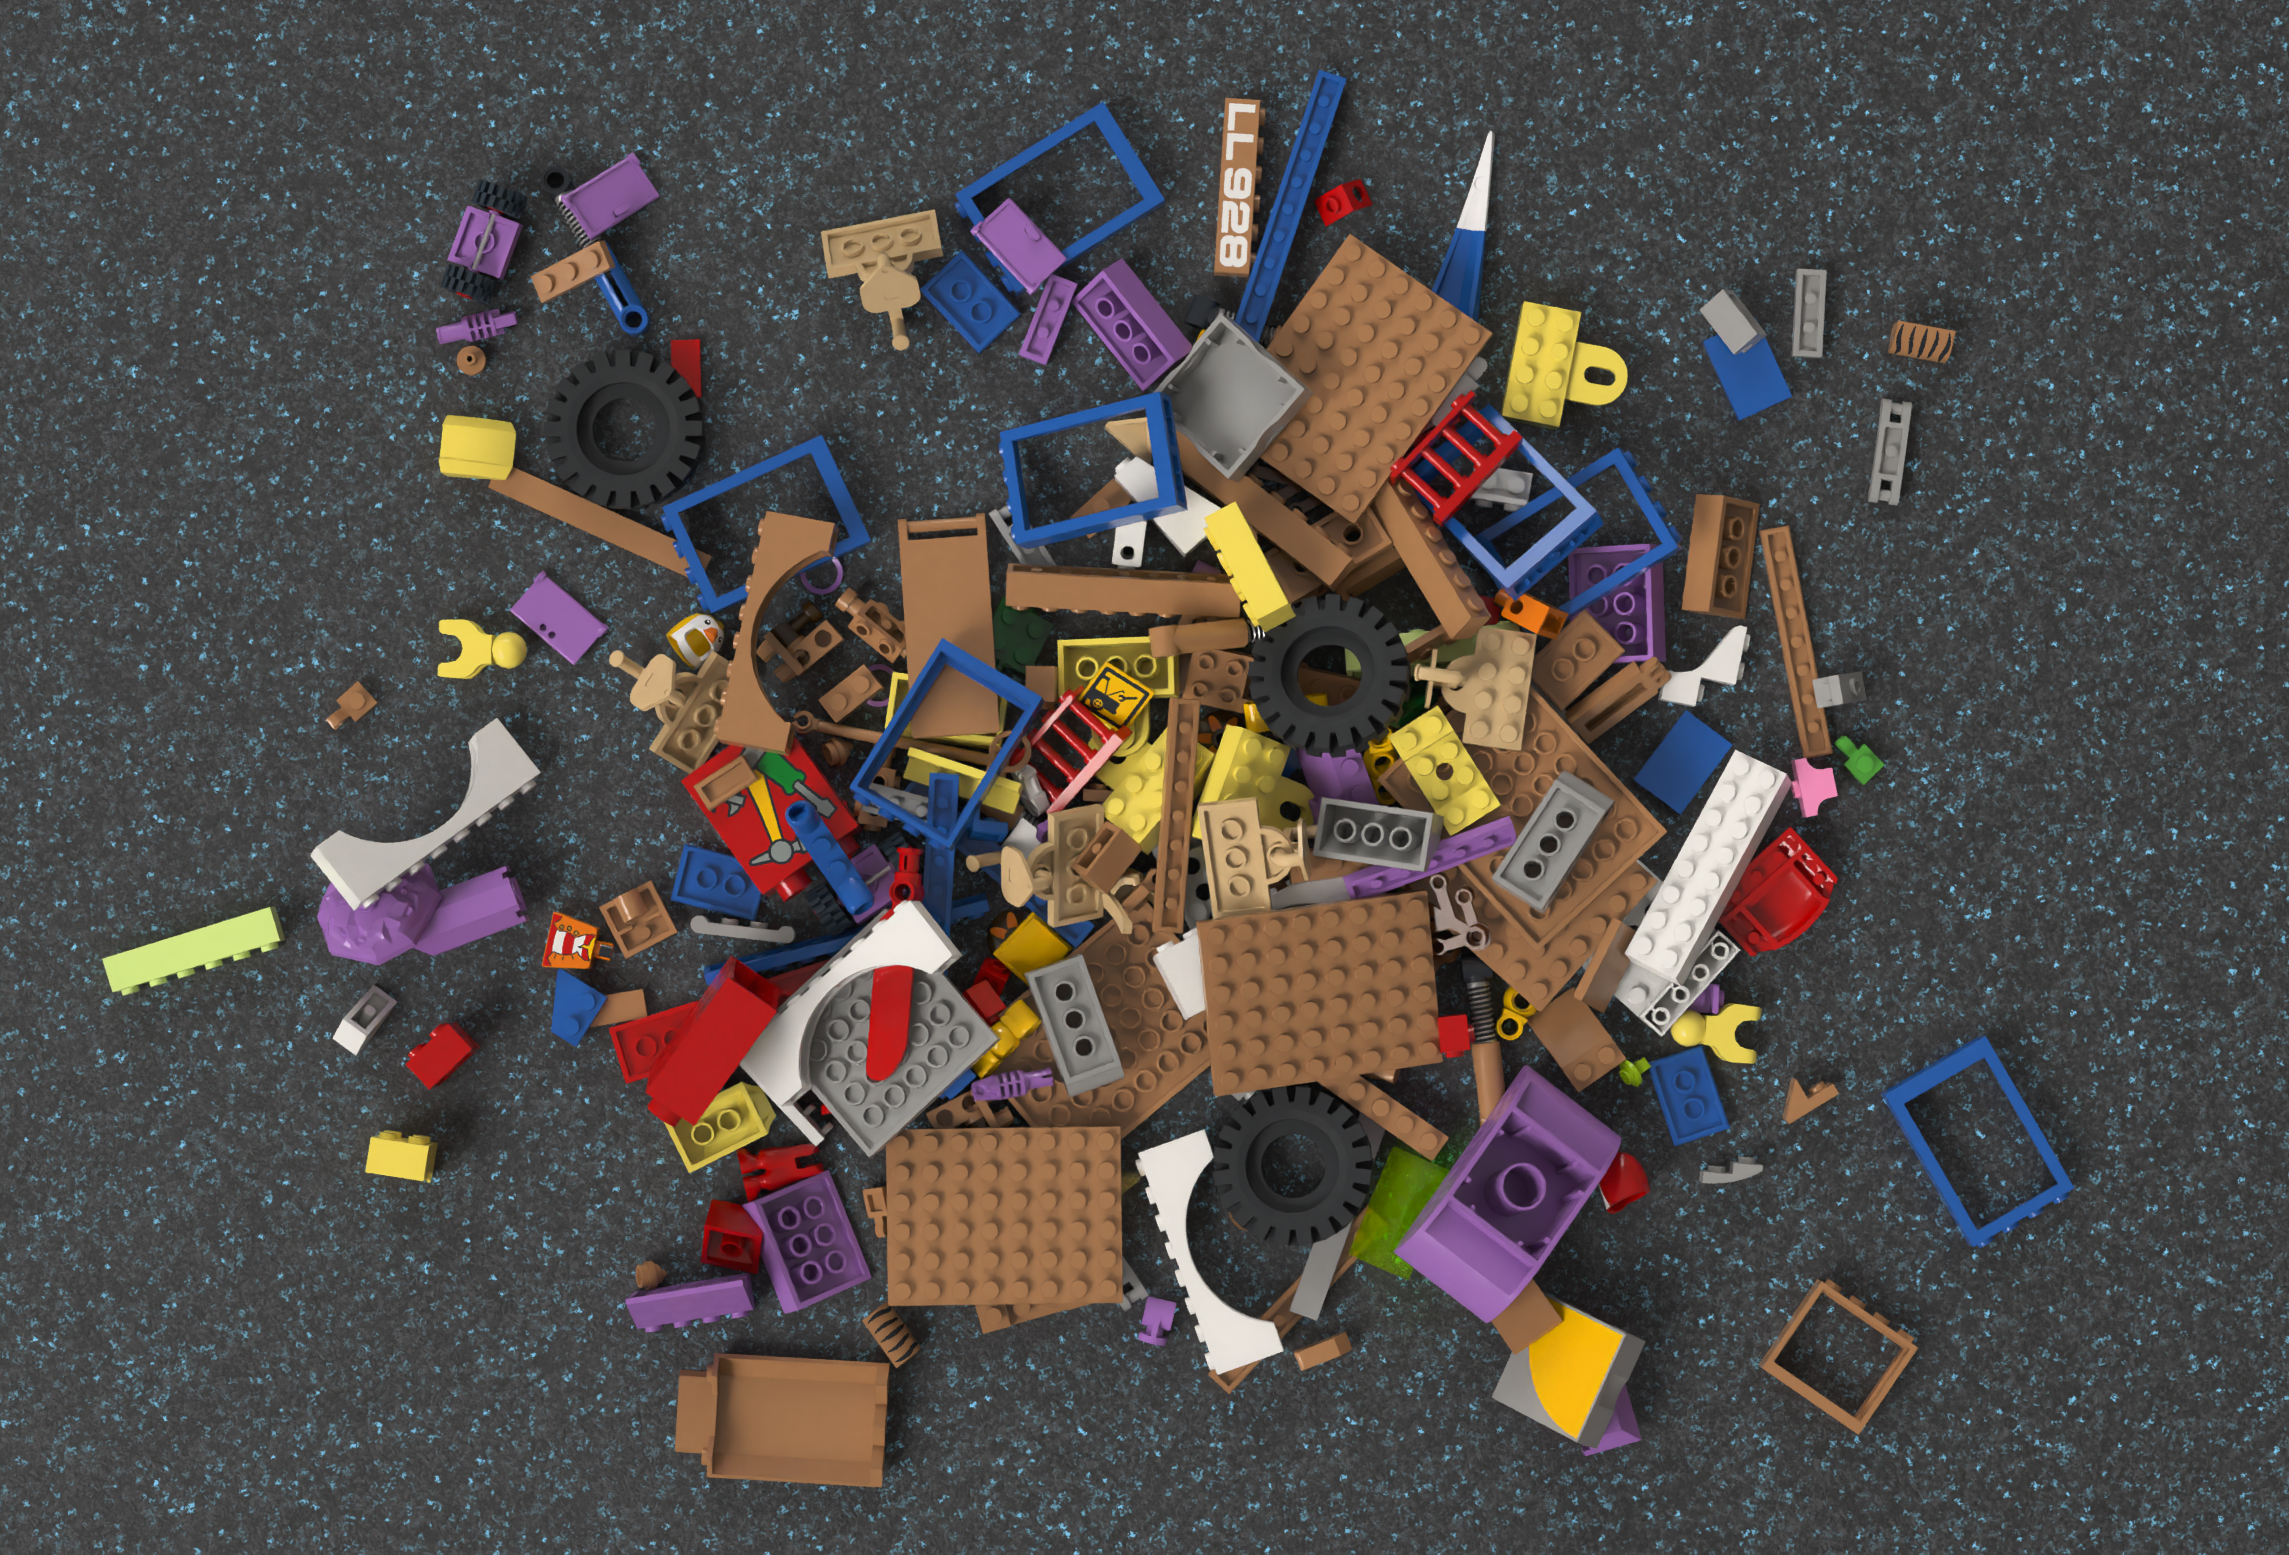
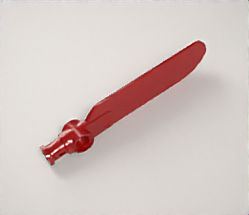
M897 847L899 867L898 871L895 872L894 882L889 889V896L893 901L892 908L886 912L879 922L892 917L895 914L894 908L905 901L903 889L907 885L911 889L910 897L907 900L922 902L925 893L921 884L922 874L919 873V863L923 849ZM892 965L874 969L866 1061L867 1075L873 1080H887L896 1072L904 1060L909 1042L914 967Z

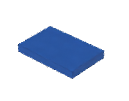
M963 251L959 252L920 289L921 293L978 354L986 349L1022 315Z
M1719 335L1702 342L1738 421L1792 397L1766 338L1761 339L1747 352L1743 353L1741 351L1737 355L1731 352Z
M1685 710L1633 780L1681 815L1732 747V744Z
M685 844L671 900L756 921L762 894L736 857Z
M1703 1045L1648 1062L1651 1066L1648 1070L1674 1146L1730 1128Z

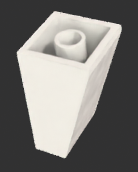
M1136 456L1132 461L1127 457L1115 468L1117 473L1114 476L1115 481L1132 498L1134 503L1159 498L1153 466ZM1184 486L1188 510L1150 520L1180 554L1186 558L1208 538L1204 531V528L1208 527L1204 518L1221 508Z

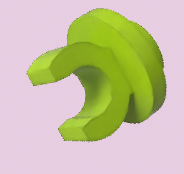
M1645 1057L1633 1064L1624 1060L1619 1065V1075L1627 1085L1632 1084L1638 1087L1642 1084L1640 1074L1651 1066Z

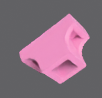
M1806 758L1792 760L1791 764L1795 781H1791V789L1794 799H1799L1802 818L1818 815V807L1823 800L1838 796L1832 768L1815 769L1809 765Z

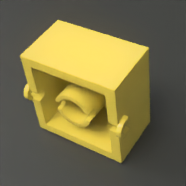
M384 1130L379 1135L371 1137L366 1173L431 1182L438 1144L430 1142L431 1137L413 1135L409 1136V1138H401L402 1132Z

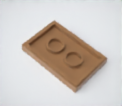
M1584 609L1559 633L1556 640L1552 639L1534 657L1531 681L1562 712L1626 650Z
M1615 918L1611 920L1573 997L1602 1013L1605 1012L1630 963L1625 952L1636 930Z

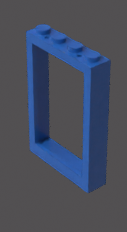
M1102 102L956 193L955 196L958 202L954 206L963 219L968 216L973 227L980 221L983 222L985 219L973 202V197L1093 122L1096 123L1144 200L1062 250L1061 253L1067 260L1052 274L1163 206L1165 199L1108 108ZM976 235L974 236L978 244L982 242ZM990 250L985 253L993 268L999 266L1004 273V276L1000 277L1009 293L1014 290L1017 296L1027 290Z
M1160 391L1000 432L999 452L1004 459L1005 470H1003V479L1006 486H1008L1009 498H1007V507L1012 514L1013 526L1011 527V535L1016 545L1031 549L1188 510L1171 397ZM1145 409L1159 498L1030 529L1018 442Z
M1490 404L1478 411L1502 434L1506 433L1509 436L1515 430ZM1471 421L1467 422L1462 428L1455 430L1471 445L1484 435ZM1524 438L1518 450L1576 509L1506 570L1454 517L1443 526L1514 601L1520 598L1604 525L1598 512ZM1449 440L1445 441L1440 447L1433 449L1449 465L1462 454ZM1426 459L1418 466L1412 468L1427 484L1441 473ZM1414 488L1421 503L1433 516L1436 512L1433 510L1434 506Z
M822 435L662 507L665 514L660 516L666 531L673 530L677 541L672 544L679 559L685 556L689 567L684 570L691 585L697 583L700 588L701 594L697 595L703 611L709 609L711 614L715 615L747 600L749 592H746V585L720 597L716 596L678 513L810 453L850 537L836 543L833 557L826 556L811 563L789 580L871 543V539Z
M1618 447L1566 479V481L1576 489L1615 464L1662 544L1558 607V609L1569 613L1565 621L1683 549L1679 543L1683 540L1679 531L1674 525L1669 527L1664 518L1668 515L1664 506L1659 500L1654 502L1649 493L1653 490L1652 486L1644 475L1641 477L1638 475L1634 468L1638 463L1629 450L1625 452ZM1554 487L1474 538L1506 570L1507 567L1493 545L1492 540L1564 495ZM1493 579V581L1495 582V584H1496V586L1498 587V589H1499V590H1500V589H1503V588ZM1521 626L1524 633L1536 634Z
M942 638L850 785V790L855 793L853 799L866 807L871 803L880 808L878 814L891 822L895 818L903 822V829L910 834L918 837L921 833L930 839L928 844L935 849L943 852L946 848L952 852L1043 706V698ZM945 664L1024 710V713L948 835L869 788Z
M1978 1036L1880 1093L1968 1245L1972 1247L1976 1245L1979 1248L1986 1246L1994 1240L1992 1236L2000 1231L2007 1233L2019 1226L2018 1221L2026 1216L2031 1219L2044 1211L2043 1206L2051 1201L2057 1204L2070 1196L2068 1192L2074 1189L1986 1036ZM1985 1058L2057 1184L1977 1230L1904 1104L1980 1059Z

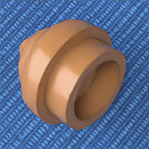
M833 737L822 745V752L830 766H841L847 762V758L851 755V750L854 746L848 741Z
M644 1261L643 1264H639L636 1267V1282L639 1288L654 1290L658 1283H661L664 1277L667 1276V1272L652 1261Z

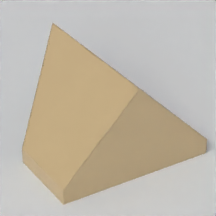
M1147 417L1110 421L1105 425V429L1131 453L1146 463L1152 464Z

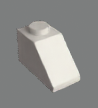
M373 985L343 1018L332 1039L357 1055L379 1029L395 1007L397 1001Z

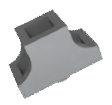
M1862 671L1812 680L1817 708L1867 700Z

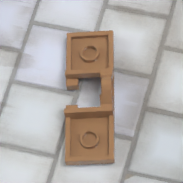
M1223 649L1192 653L1182 698L1201 699L1202 705L1244 714L1243 703L1253 701L1252 698L1248 697L1249 685H1251V680L1248 677L1249 661H1254L1252 652L1247 654ZM1302 662L1298 670V684L1301 692L1304 695L1326 693L1328 706L1339 705L1350 699L1357 691L1361 682V678L1311 668L1307 663Z

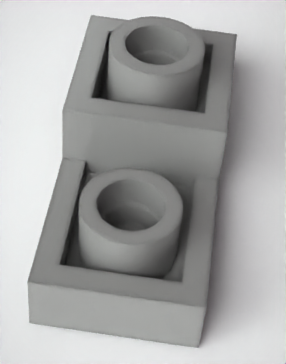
M1738 1156V1162L1730 1161L1729 1172H1725L1726 1167L1708 1165V1170H1700L1699 1181L1712 1184L1735 1182L1762 1172L1763 1165L1756 1164V1158Z

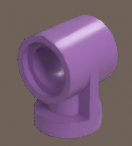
M1148 1296L1141 1323L1147 1327L1146 1331H1140L1138 1339L1146 1343L1166 1346L1168 1338L1163 1336L1164 1330L1170 1331L1176 1303Z

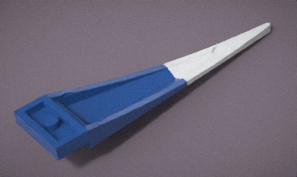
M1492 131L1488 133L1461 217L1431 290L1477 323L1495 134Z

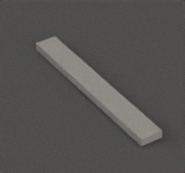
M1360 1112L1358 1120L1368 1136L1372 1147V1158L1375 1160L1385 1128ZM1353 1219L1347 1224V1227L1337 1234L1312 1245L1289 1311L1317 1321Z

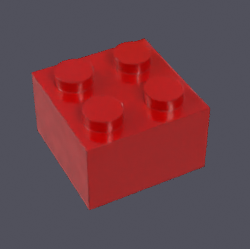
M457 1022L439 1024L429 1034L432 1039L427 1044L425 1042L423 1044L420 1043L408 1054L410 1060L405 1065L429 1090L438 1088L480 1048Z

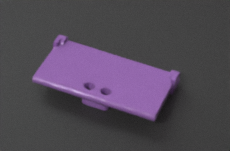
M634 153L628 154L625 159L572 192L561 196L563 204L567 210H571L590 240L660 197L639 166L641 163Z
M1010 197L983 222L980 221L970 231L982 241L1027 289L1026 291L1029 295L1035 293L1041 286V283L1067 260L1060 250Z
M542 571L534 579L533 585L510 611L571 664L575 665L594 642L607 633L609 627L600 622L547 576L548 574Z

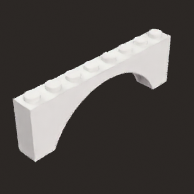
M498 718L475 733L468 742L471 754L469 788L458 812L444 825L422 837L395 843L362 840L339 830L313 850L310 856L354 911L362 905L365 909L370 907L380 898L377 894L386 889L390 892L403 882L400 878L409 872L411 876L425 866L423 861L431 856L433 859H436L448 849L445 846L452 840L458 843L470 833L468 828L475 823L480 827L492 817L491 812L496 808H499L501 811L514 802L513 796L521 792L524 795L537 785L534 780L541 772Z
M1343 878L1290 885V880L1285 882L1288 887L1278 892L1275 887L1270 889L1273 910L1351 899ZM1197 928L1183 934L1184 940L1174 945L1173 941H1169L1156 948L1158 954L1153 957L1185 1020L1205 1010Z
M905 900L897 905L893 910L895 914L892 917L878 922L872 928L873 933L867 939L862 938L854 943L850 948L852 952L849 955L835 960L829 966L830 971L824 977L819 976L811 981L808 985L809 990L806 993L792 998L786 1005L788 1008L781 1015L779 1013L775 1014L747 1052L744 1060L780 1106L793 1105L812 1088L809 1069L812 1037L826 1006L844 986L864 973L892 965L910 966L921 969L929 974H942L962 956L920 901Z
M1205 1129L1138 1153L1140 1159L1135 1160L1139 1174L1141 1177L1146 1175L1150 1185L1145 1188L1150 1204L1156 1203L1160 1213L1155 1215L1160 1232L1166 1230L1169 1242L1165 1243L1170 1259L1176 1258L1179 1269L1175 1270L1180 1287L1186 1286L1189 1297L1185 1298L1190 1315L1196 1313L1199 1325L1195 1326L1200 1343L1206 1341L1209 1350L1208 1353H1205L1209 1369H1216L1217 1375L1283 1352L1284 1348L1275 1323L1247 1316L1223 1302L1205 1283L1193 1261L1187 1238V1209L1196 1181L1207 1164L1214 1158Z

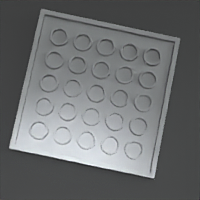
M885 908L789 997L777 1009L776 1014L779 1013L781 1015L788 1008L786 1005L792 998L806 993L809 990L808 985L811 981L819 976L824 977L830 971L829 966L835 960L849 955L852 952L850 948L854 943L862 938L867 939L873 933L872 928L889 909ZM914 969L908 1048L904 1060L896 1072L887 1080H873L866 1072L874 970L862 974L844 986L826 1006L816 1025L809 1056L811 1089L869 1158H873L1001 1040L944 973L929 974L921 969Z

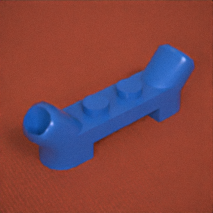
M798 800L792 803L785 811L787 823L811 855L851 915H860L869 910L874 904V896L815 807L806 800Z

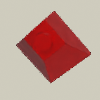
M711 1200L704 1226L700 1263L758 1274L763 1231L741 1205L728 1201Z

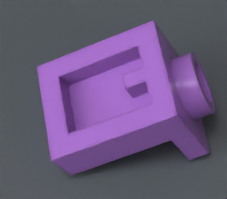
M1709 984L1686 1010L1691 1009L1700 1013L1718 1014V1008H1723L1724 990H1719V984Z

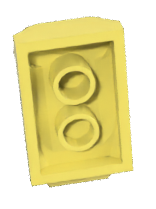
M740 1082L718 1093L695 1126L683 1118L676 1127L667 1123L665 1125L688 1172L691 1173L767 1135L776 1115L760 1086Z

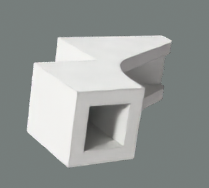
M1737 626L1732 628L1702 664L1693 671H1669L1672 677L1670 681L1660 688L1658 700L1694 707L1696 706V701H1702L1704 685L1700 684L1701 679L1735 685L1736 680L1742 679L1745 664L1740 663L1742 651L1747 652L1749 647L1750 635L1746 634L1747 627Z

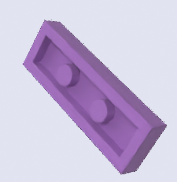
M1054 274L1049 276L1019 356L1044 366L1047 365L1078 286L1077 283Z

